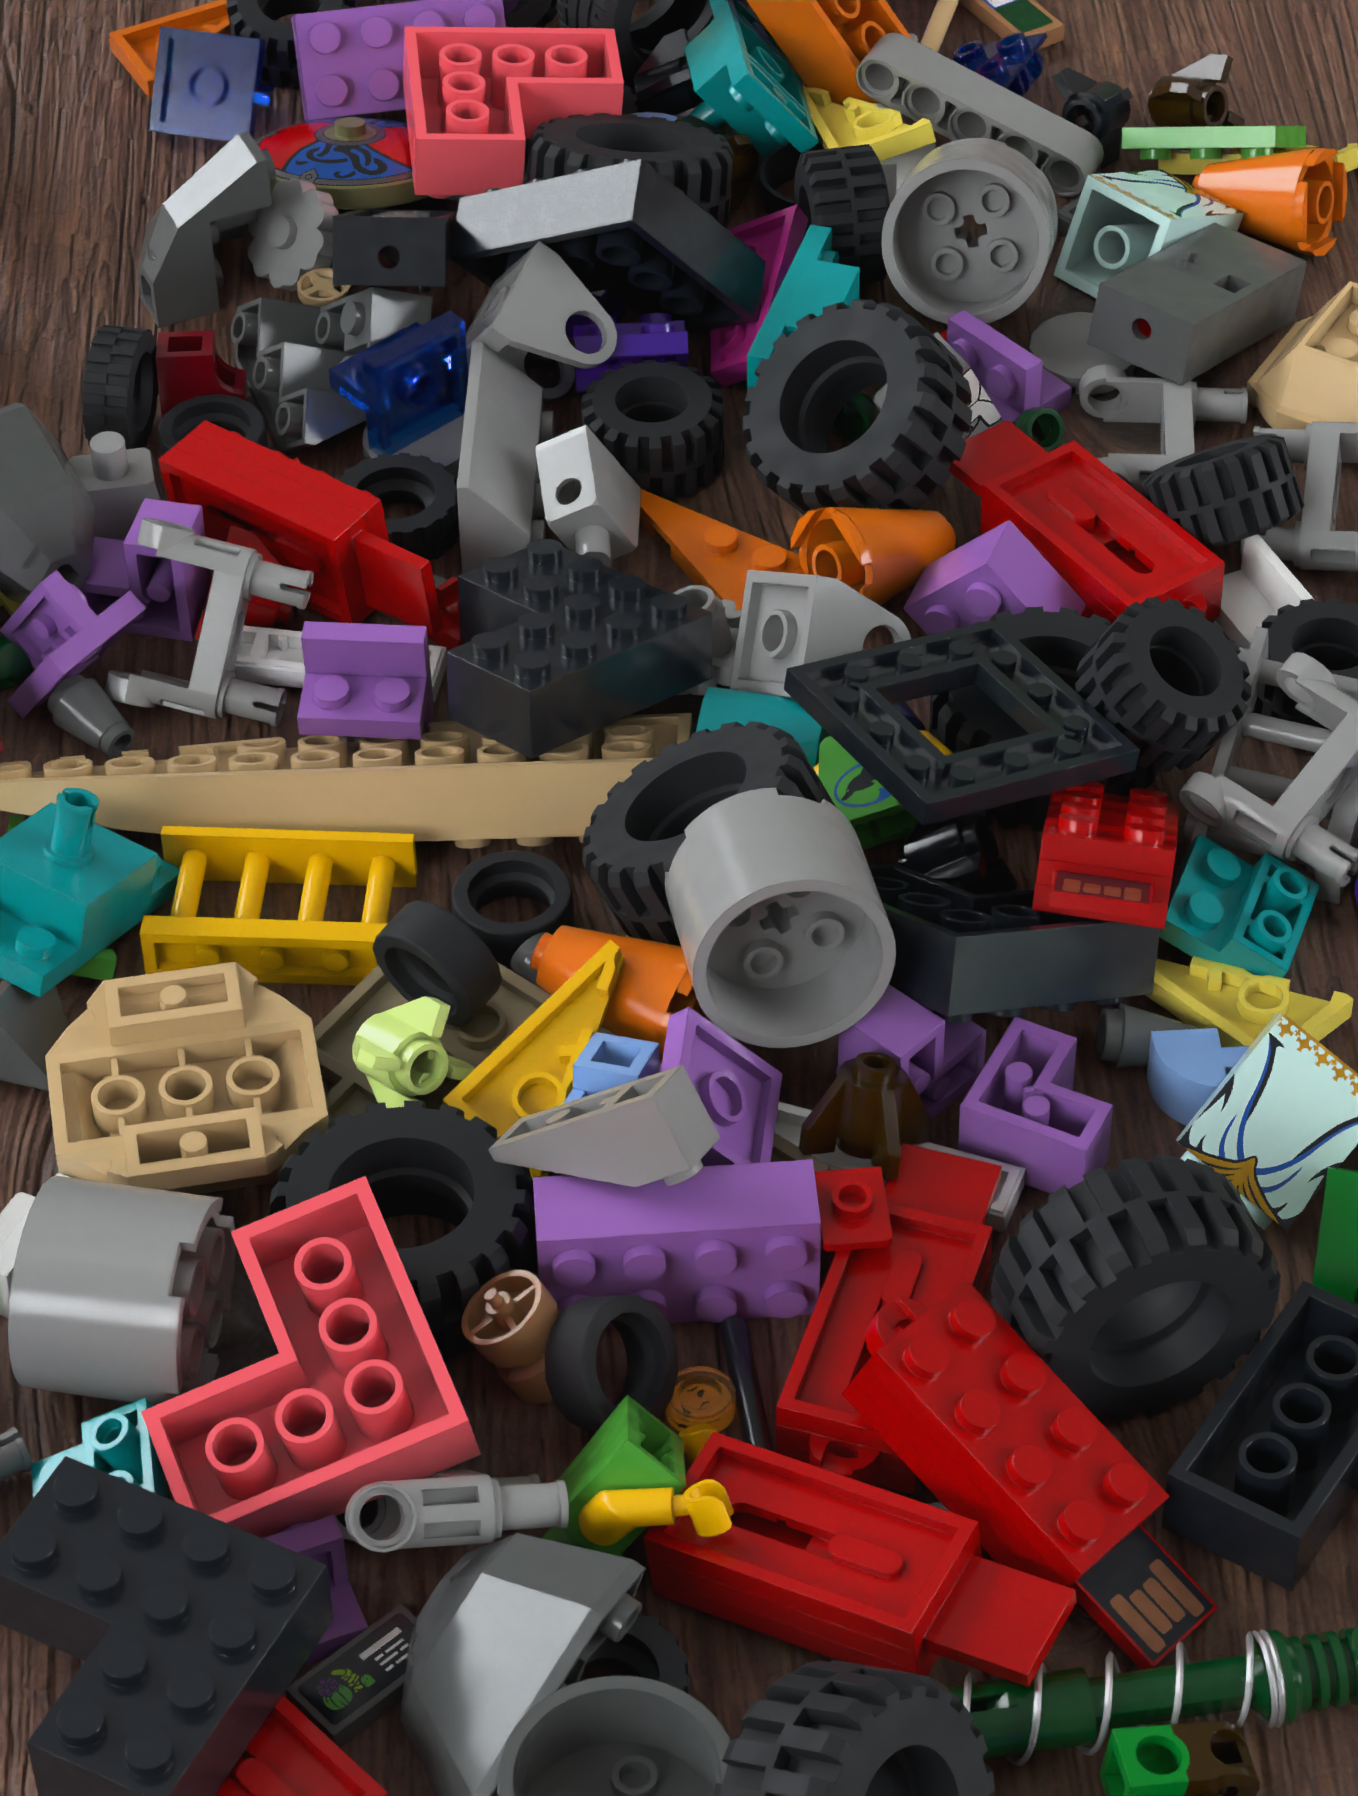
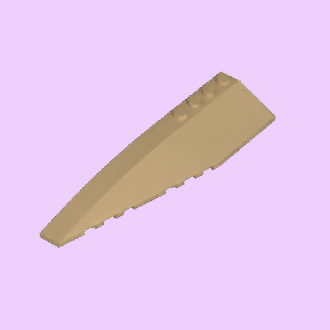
M692 713L629 715L533 759L456 721L428 723L429 732L423 734L421 740L360 737L359 741L347 742L345 736L311 735L300 738L297 741L298 747L286 748V740L284 738L272 737L178 746L179 756L165 760H154L152 757H149L148 749L122 751V757L110 759L105 762V765L93 766V761L86 759L85 755L60 757V759L46 762L43 764V771L32 772L31 763L28 761L0 763V811L32 816L49 803L56 804L57 794H62L63 789L82 788L92 792L99 799L94 823L106 828L161 834L162 826L409 833L414 834L415 842L454 840L456 847L468 849L488 846L492 843V839L516 838L517 844L534 847L551 844L554 842V837L579 836V841L583 843L585 829L590 826L592 813L597 805L604 804L608 800L607 793L618 781L624 782L632 775L631 770L644 760L649 762L660 755V750L673 742L680 744L691 739Z

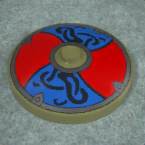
M371 117L328 118L286 126L264 134L255 140L261 150L267 149L275 165L276 181L270 183L271 197L273 188L278 181H289L294 178L311 182L316 186V190L329 193L337 210L390 207L429 197L428 195L414 194L407 122Z

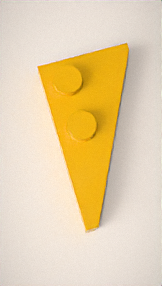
M610 939L443 1099L444 1105L459 1108L464 1112V1118L469 1121L477 1116L497 1129V1138L508 1131L520 1118L562 1105L573 1089V1064L593 1034L601 1029L625 962L620 947ZM529 1168L532 1180L533 1177L548 1176V1171Z

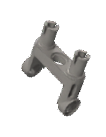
M1107 364L1097 365L1088 369L1081 376L1079 382L1080 405L1086 413L1093 417L1103 418V422L1160 423L1161 454L1108 453V457L1097 458L1146 499L1143 481L1153 471L1172 461L1195 453L1194 427L1196 421L1239 422L1240 424H1246L1247 387H1197V382H1192L1191 380L1181 386L1165 378L1128 377L1120 368ZM1101 385L1113 386L1120 392L1116 398L1109 401L1096 400L1089 393Z
M1313 421L1312 424L1306 425V429H1277L1254 426L1253 436L1274 435L1284 437L1291 462L1304 464V469H1307L1303 499L1305 505L1302 508L1301 521H1296L1295 526H1276L1259 533L1260 537L1280 560L1293 561L1294 567H1299L1300 570L1358 572V532L1335 531L1342 463H1358V423ZM1244 539L1241 540V560L1243 554Z
M142 518L137 543L157 549L156 556L214 570L190 681L142 669L141 675L111 670L108 672L105 693L114 701L134 706L154 708L156 705H161L216 720L225 718L227 713L278 727L285 709L276 707H280V704H286L287 690L237 679L236 672H234L248 604L254 596L296 606L298 609L304 610L308 604L311 592L291 588L287 584L306 589L307 586L312 587L314 573L308 570L302 571L263 561L262 554L257 553L256 549L196 535L194 529L164 520Z
M1295 652L1289 656L1275 676L1281 689L1298 703L1295 709L1333 731L1273 806L1222 774L1215 778L1208 773L1200 771L1195 772L1179 791L1178 797L1184 808L1201 823L1215 829H1223L1228 825L1271 851L1280 859L1294 861L1299 858L1334 880L1338 886L1344 887L1351 879V877L1346 875L1347 872L1355 876L1358 871V848H1354L1319 826V824L1358 776V700L1337 687L1335 678L1323 664L1307 654Z
M463 1468L436 1472L425 1479L379 1481L364 1485L352 1495L347 1504L345 1513L347 1527L340 1523L337 1516L335 1518L345 1540H353L370 1551L386 1553L397 1549L492 1543L494 1539L501 1537L502 1531L545 1527L567 1528L569 1504L564 1480L540 1483L538 1474L490 1478L488 1474ZM385 1495L374 1500L376 1505L375 1513L371 1521L361 1527L359 1516L364 1503L371 1497Z

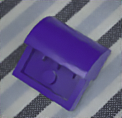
M669 313L643 314L639 316V322L617 323V318L610 316L617 332L616 348L613 354L597 367H575L576 393L587 392V387L592 381L600 380V374L609 369L618 370L620 365L629 362L638 364L643 363V360H656V362L660 363L673 361L679 362L681 367H687L689 351L685 321H672V315ZM587 317L583 319L584 325L573 326V347L583 353L593 354L600 350L602 335L599 327Z

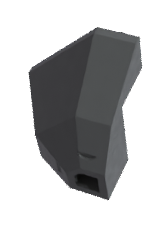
M248 131L238 133L174 192L147 222L137 276L140 299L158 328L220 311L218 289L224 287V277L219 261L213 254V245L243 237L242 225L256 222V210L272 205L270 183L276 181L275 165L267 149L261 150Z
M370 287L323 307L260 297L238 306L237 313L231 324V339L235 344V363L238 369H246L248 390L258 410L264 416L265 425L277 450L281 453L291 454L314 446L398 405L430 352L432 297Z
M16 402L0 408V591L10 600L22 604L38 584L56 570L68 583L75 585L80 590L92 570L96 506L54 433L26 405Z
M516 1533L465 1553L442 1578L419 1613L409 1640L400 1720L437 1796H498V1763L503 1747L513 1728L535 1704L546 1696L568 1685L579 1682L587 1660L607 1637L617 1643L625 1636L642 1609L643 1604L634 1597L646 1569L644 1566L633 1559Z

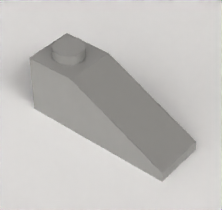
M680 1065L522 1117L488 1150L495 1162L630 1187L642 1186L661 1179L664 1180L667 1186H671L697 1174L703 1168L701 1159L721 1137L684 1066Z

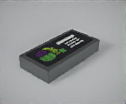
M400 1603L286 1689V1698L338 1747H341L402 1701L408 1645L417 1618Z

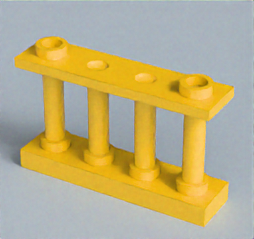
M162 826L161 841L164 861L179 867L180 870L170 916L143 915L139 934L145 974L237 962L256 976L260 983L357 986L378 966L373 951V944L376 936L388 924L387 919L392 887H417L418 876L414 834ZM203 881L240 882L234 918L196 917ZM266 883L304 884L297 920L260 919ZM329 885L367 886L361 922L323 921Z

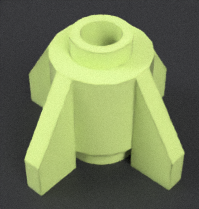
M424 996L387 1011L374 1014L361 1025L352 1045L353 1060L357 1069L366 1075L378 1103L385 1102L386 1108L404 1107V1100L420 1101L413 1096L426 1095L433 1092L442 1084L445 1077L463 1081L476 1068L463 1060L447 1055L439 1039L442 1038L450 1005L437 998Z

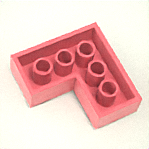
M405 26L403 88L414 194L445 199L451 196L481 194L490 188L504 189L522 185L524 181L526 138L530 139L539 125L548 123L551 119L555 118L566 119L570 115L581 114L591 116L596 113L622 115L624 80L615 30L609 28Z
M366 1176L231 1231L279 1354L141 1411L175 1502L261 1538L280 1533L287 1527L297 1523H310L331 1515L338 1516L345 1513L352 1495L364 1485L379 1481L425 1479L436 1472L444 1471L481 1455L468 1417ZM377 1495V1496L371 1497V1498H370L369 1500H367L364 1504H366V1503H368V1502H371V1501H373V1500H375V1499H378V1498H380V1497H382V1496H385V1495Z

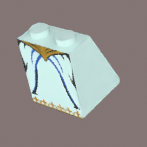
M1162 169L1087 175L1053 275L1088 295L1097 298L1099 283L1212 223H1217L1237 232L1244 212Z
M1284 1013L1275 1014L1176 1139L1187 1149L1180 1159H1183L1184 1162L1187 1158L1212 1167L1217 1173L1225 1175L1234 1185L1235 1189L1241 1193L1239 1196L1253 1220L1263 1230L1273 1220L1287 1230L1326 1183L1328 1166L1338 1168L1358 1144V1073Z

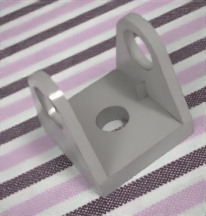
M539 241L494 282L448 368L468 380L472 342H484L525 375H527L524 368L526 354L531 352L556 360L560 369V380L557 386L543 388V403L553 402L561 398L571 388L575 378V367H597L613 354L617 344V332L609 314L559 254ZM570 316H586L599 327L602 335V344L598 352L586 354L575 349L570 344L565 331L566 322Z
M747 570L730 689L792 698L784 690L787 668L862 651L865 637L874 627L879 625L886 627L891 632L895 643L910 640L911 636L901 619L836 578L809 574Z

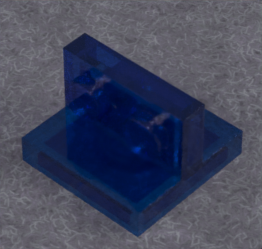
M160 26L148 131L229 142L238 133L248 131L254 139L258 105L272 107L275 88L274 86L261 83L266 41L257 38Z
M451 310L423 325L415 322L329 369L330 388L366 413L369 449L375 454L388 453V455H392L464 415L468 385L465 320Z

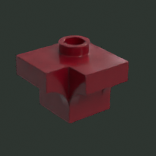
M214 330L158 332L155 359L162 418L165 413L178 403L196 396L222 394L237 396L247 401L246 369L232 367L221 359L216 349Z

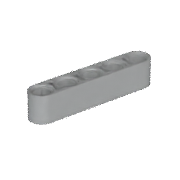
M899 33L883 35L856 69L857 83L865 94L894 110L900 111L901 114L916 122L922 118L930 120L933 131L952 141L966 138H987L1006 143V146L1020 152L1033 162L1038 169L1042 170L1055 195L1061 197L1078 195L1084 187L1087 175L1094 174L1103 161L1104 151L1102 144L1090 132Z

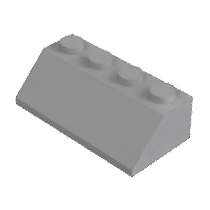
M472 342L457 479L462 574L482 566V563L487 559L505 557L527 548V545L534 540L546 539L545 520H537V518H545L535 446L554 438V411H544L543 388L500 354L493 351L484 342Z

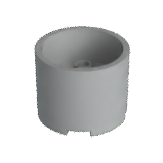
M966 138L946 143L925 155L908 174L892 200L885 216L881 240L882 256L892 284L903 299L915 310L935 321L948 324V318L962 310H966L986 324L1009 315L1019 308L1034 292L1044 274L1053 250L1058 230V210L1052 187L1041 169H1038L1033 162L1020 152L1006 146L1004 142L987 138ZM968 215H974L976 223L986 224L979 238H972L970 229L960 228L963 226Z
M761 788L733 795L714 804L685 828L686 839L674 856L669 872H665V892L696 998L709 1020L729 1036L742 1042L768 1048H792L810 1045L831 1038L862 1019L876 1005L888 987L895 966L896 944L891 925L860 841L847 817L825 799L818 803L802 797L778 795L776 788Z
M64 1176L49 1178L40 1188L29 1210L21 1234L12 1276L8 1313V1345L10 1363L17 1382L25 1388L130 1403L146 1397L153 1406L212 1382L219 1365L218 1354L208 1353L209 1348H213L219 1338L223 1310L231 1311L236 1264V1245L231 1235V1231L235 1230L234 1219L232 1216L219 1214L222 1211L223 1198Z

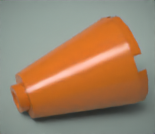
M1324 147L1208 164L1203 168L1201 174L1195 176L1192 186L1244 212L1238 228L1239 231L1307 256H1323L1333 247L1337 238L1328 237L1333 222L1343 223L1348 191L1344 163L1334 162L1332 156L1338 154V152L1333 148Z
M821 507L808 511L797 521L791 537L790 550L799 548L800 567L793 568L792 573L836 578L881 606L916 585L928 564L955 550L956 535L952 525L946 518L934 510Z
M565 925L560 926L553 935L548 932L544 933L535 947L530 967L537 971L536 984L550 995H553L610 939L620 947L625 962L602 1027L617 1036L659 1043V1062L662 1063L670 1015L690 1007L707 1018L696 998L681 946Z

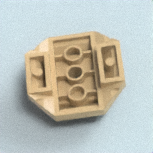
M1350 281L1314 316L1296 322L1247 381L1248 402L1253 408L1257 407L1262 417L1272 428L1306 429V425L1312 424L1313 421L1358 423V283Z
M237 962L103 980L87 1001V1009L65 1029L45 1055L58 1171L61 1174L74 1178L189 1194H202L275 1183L285 1161L293 1153L299 1155L298 1146L316 1129L322 1134L329 1130L328 1111L312 1018L283 996L259 985L257 977Z

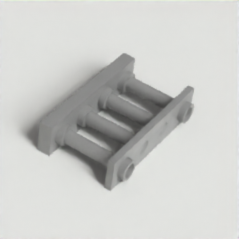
M1256 626L1250 648L1240 647L1241 652L1237 655L1239 660L1247 663L1250 673L1245 679L1251 685V697L1245 702L1248 708L1244 716L1222 737L1211 775L1216 778L1219 774H1222L1257 797L1277 801L1294 779L1236 766L1244 738L1249 737L1317 752L1333 731L1252 713L1261 683L1280 687L1275 675L1284 664L1268 659V629ZM1331 673L1336 680L1337 687L1358 700V679ZM1358 776L1324 817L1330 820L1327 831L1356 848L1358 842ZM1188 812L1183 830L1182 844L1189 846L1200 833L1221 847L1263 856L1267 852L1278 860L1306 866V873L1315 875V882L1320 885L1315 899L1340 904L1345 886H1338L1334 880L1299 858L1294 861L1282 860L1228 825L1223 829L1211 828L1201 823Z

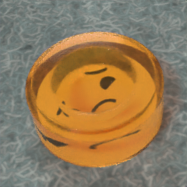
M694 1366L679 1371L673 1397L665 1409V1415L669 1424L678 1432L700 1422L712 1425L717 1429L718 1433L724 1431L732 1423L735 1416V1387L726 1374L712 1367Z

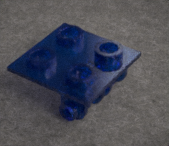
M1018 32L992 43L982 44L979 40L970 41L958 47L954 51V57L951 60L1023 97L1030 89L1032 83L1043 72V58L1038 49L1048 36L1046 33L1025 36L1024 33Z

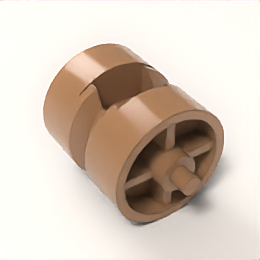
M512 1270L502 1273L486 1282L472 1296L462 1316V1332L480 1355L496 1366L501 1379L520 1400L531 1404L552 1401L545 1380L544 1353L550 1329L562 1311L558 1309L553 1295L533 1273L526 1270Z

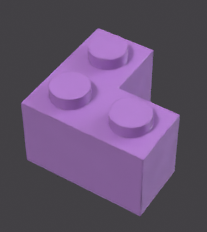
M145 498L125 540L94 537L92 570L80 591L86 597L88 606L98 616L131 590L146 609L127 628L125 633L193 642L203 609L206 610L207 606L205 602L211 585L210 569L156 556L157 549L137 543L142 518H152L184 525L194 529L196 535L206 537L202 506Z
M1008 520L928 564L903 609L927 635L974 625L979 621L987 622L995 614L1009 610L1012 615L1024 613L1026 607L1043 606V611L1059 612L1060 607L1076 609L1078 615L1081 616L1086 603L1020 530Z
M888 984L876 1005L857 1023L839 1033L837 1076L839 1074V1067L845 1061L856 1058L861 1053L877 1052L888 1055L895 1060L896 1065L902 1067L908 1074L932 1120L969 1089L978 1078L985 1065L986 1030L973 1021L967 1023L945 1022L944 1019L934 1014L932 1009L920 1005Z
M1014 1017L960 1105L958 1150L1026 1168L1025 1185L1052 1194L1064 1185L1069 1189L1084 1181L1083 1174L1100 1167L1104 1168L1109 1159L1113 1105L1073 1091L1077 1038Z

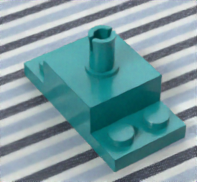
M709 0L714 19L684 47L694 90L704 100L689 115H693L718 129L728 123L737 133L746 134L752 141L756 151L763 158L775 148L781 145L785 146L789 142L800 153L809 151L819 140L799 74L791 67L788 58L771 34L763 28L759 19L740 0Z
M810 224L747 354V391L748 387H755L758 377L755 375V370L762 358L766 360L770 358L776 350L772 344L783 333H786L788 336L798 328L796 325L797 321L812 313L818 317L823 314V307L840 302L845 303L850 308L851 301L859 299L860 267L839 264V253L832 251V228Z
M82 788L63 789L62 794H57L56 804L49 803L0 837V978L39 998L142 921L143 915L151 914L175 895L180 868L162 860L158 853L94 823L99 799L92 792Z

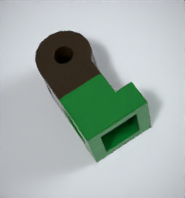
M1225 1721L1112 1729L1099 1771L1106 1796H1209L1214 1793H1219L1222 1796H1256L1260 1790V1782L1242 1730L1238 1725Z

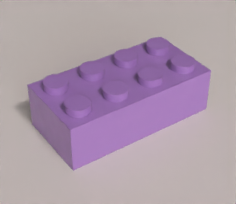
M420 0L292 16L291 21L304 121L406 110L403 88L405 26L506 27L503 0Z
M813 1159L703 1166L691 1178L671 1186H667L663 1179L638 1187H630L570 1175L533 1177L538 1278L553 1295L560 1311H563L564 1308L582 1297L638 1295L655 1304L669 1324L704 1321L718 1323L731 1316H739L744 1319L765 1317L791 1318L797 1315H811L820 1295L821 1220ZM611 1322L606 1326V1328L614 1327Z

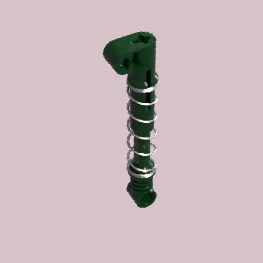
M1356 1623L1355 1627L1340 1629L1338 1636L1334 1631H1324L1320 1634L1319 1638L1314 1633L1304 1634L1301 1641L1296 1636L1286 1637L1275 1629H1261L1259 1632L1255 1630L1253 1632L1249 1631L1246 1635V1651L1241 1656L1190 1663L1185 1645L1179 1641L1176 1645V1665L1121 1673L1115 1655L1109 1651L1106 1656V1672L1104 1676L1088 1678L1082 1667L1047 1672L1045 1665L1042 1663L1029 1687L1004 1678L977 1682L975 1676L968 1672L964 1684L946 1686V1688L963 1703L973 1716L971 1723L975 1724L981 1731L988 1749L983 1755V1760L1005 1757L1010 1763L1017 1766H1022L1026 1763L1032 1753L1076 1747L1084 1755L1092 1756L1101 1748L1109 1729L1129 1726L1143 1727L1144 1724L1170 1720V1724H1178V1719L1204 1715L1211 1722L1217 1721L1213 1715L1217 1713L1241 1710L1240 1717L1235 1724L1241 1728L1249 1709H1253L1258 1713L1259 1718L1266 1727L1270 1729L1274 1726L1280 1728L1281 1725H1291L1299 1713L1309 1712L1311 1705L1317 1711L1328 1709L1330 1703L1335 1708L1346 1707L1348 1700L1351 1704L1358 1705V1623ZM1097 1731H1100L1099 1737L1096 1741ZM1096 1741L1092 1748L1083 1747V1745L1094 1744ZM1022 1754H1024V1756L1021 1757L1020 1759L1013 1757V1756H1015V1755H1022Z

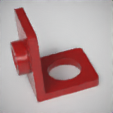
M881 1166L814 1171L821 1220L822 1248L825 1251L889 1247L892 1244L893 1234Z

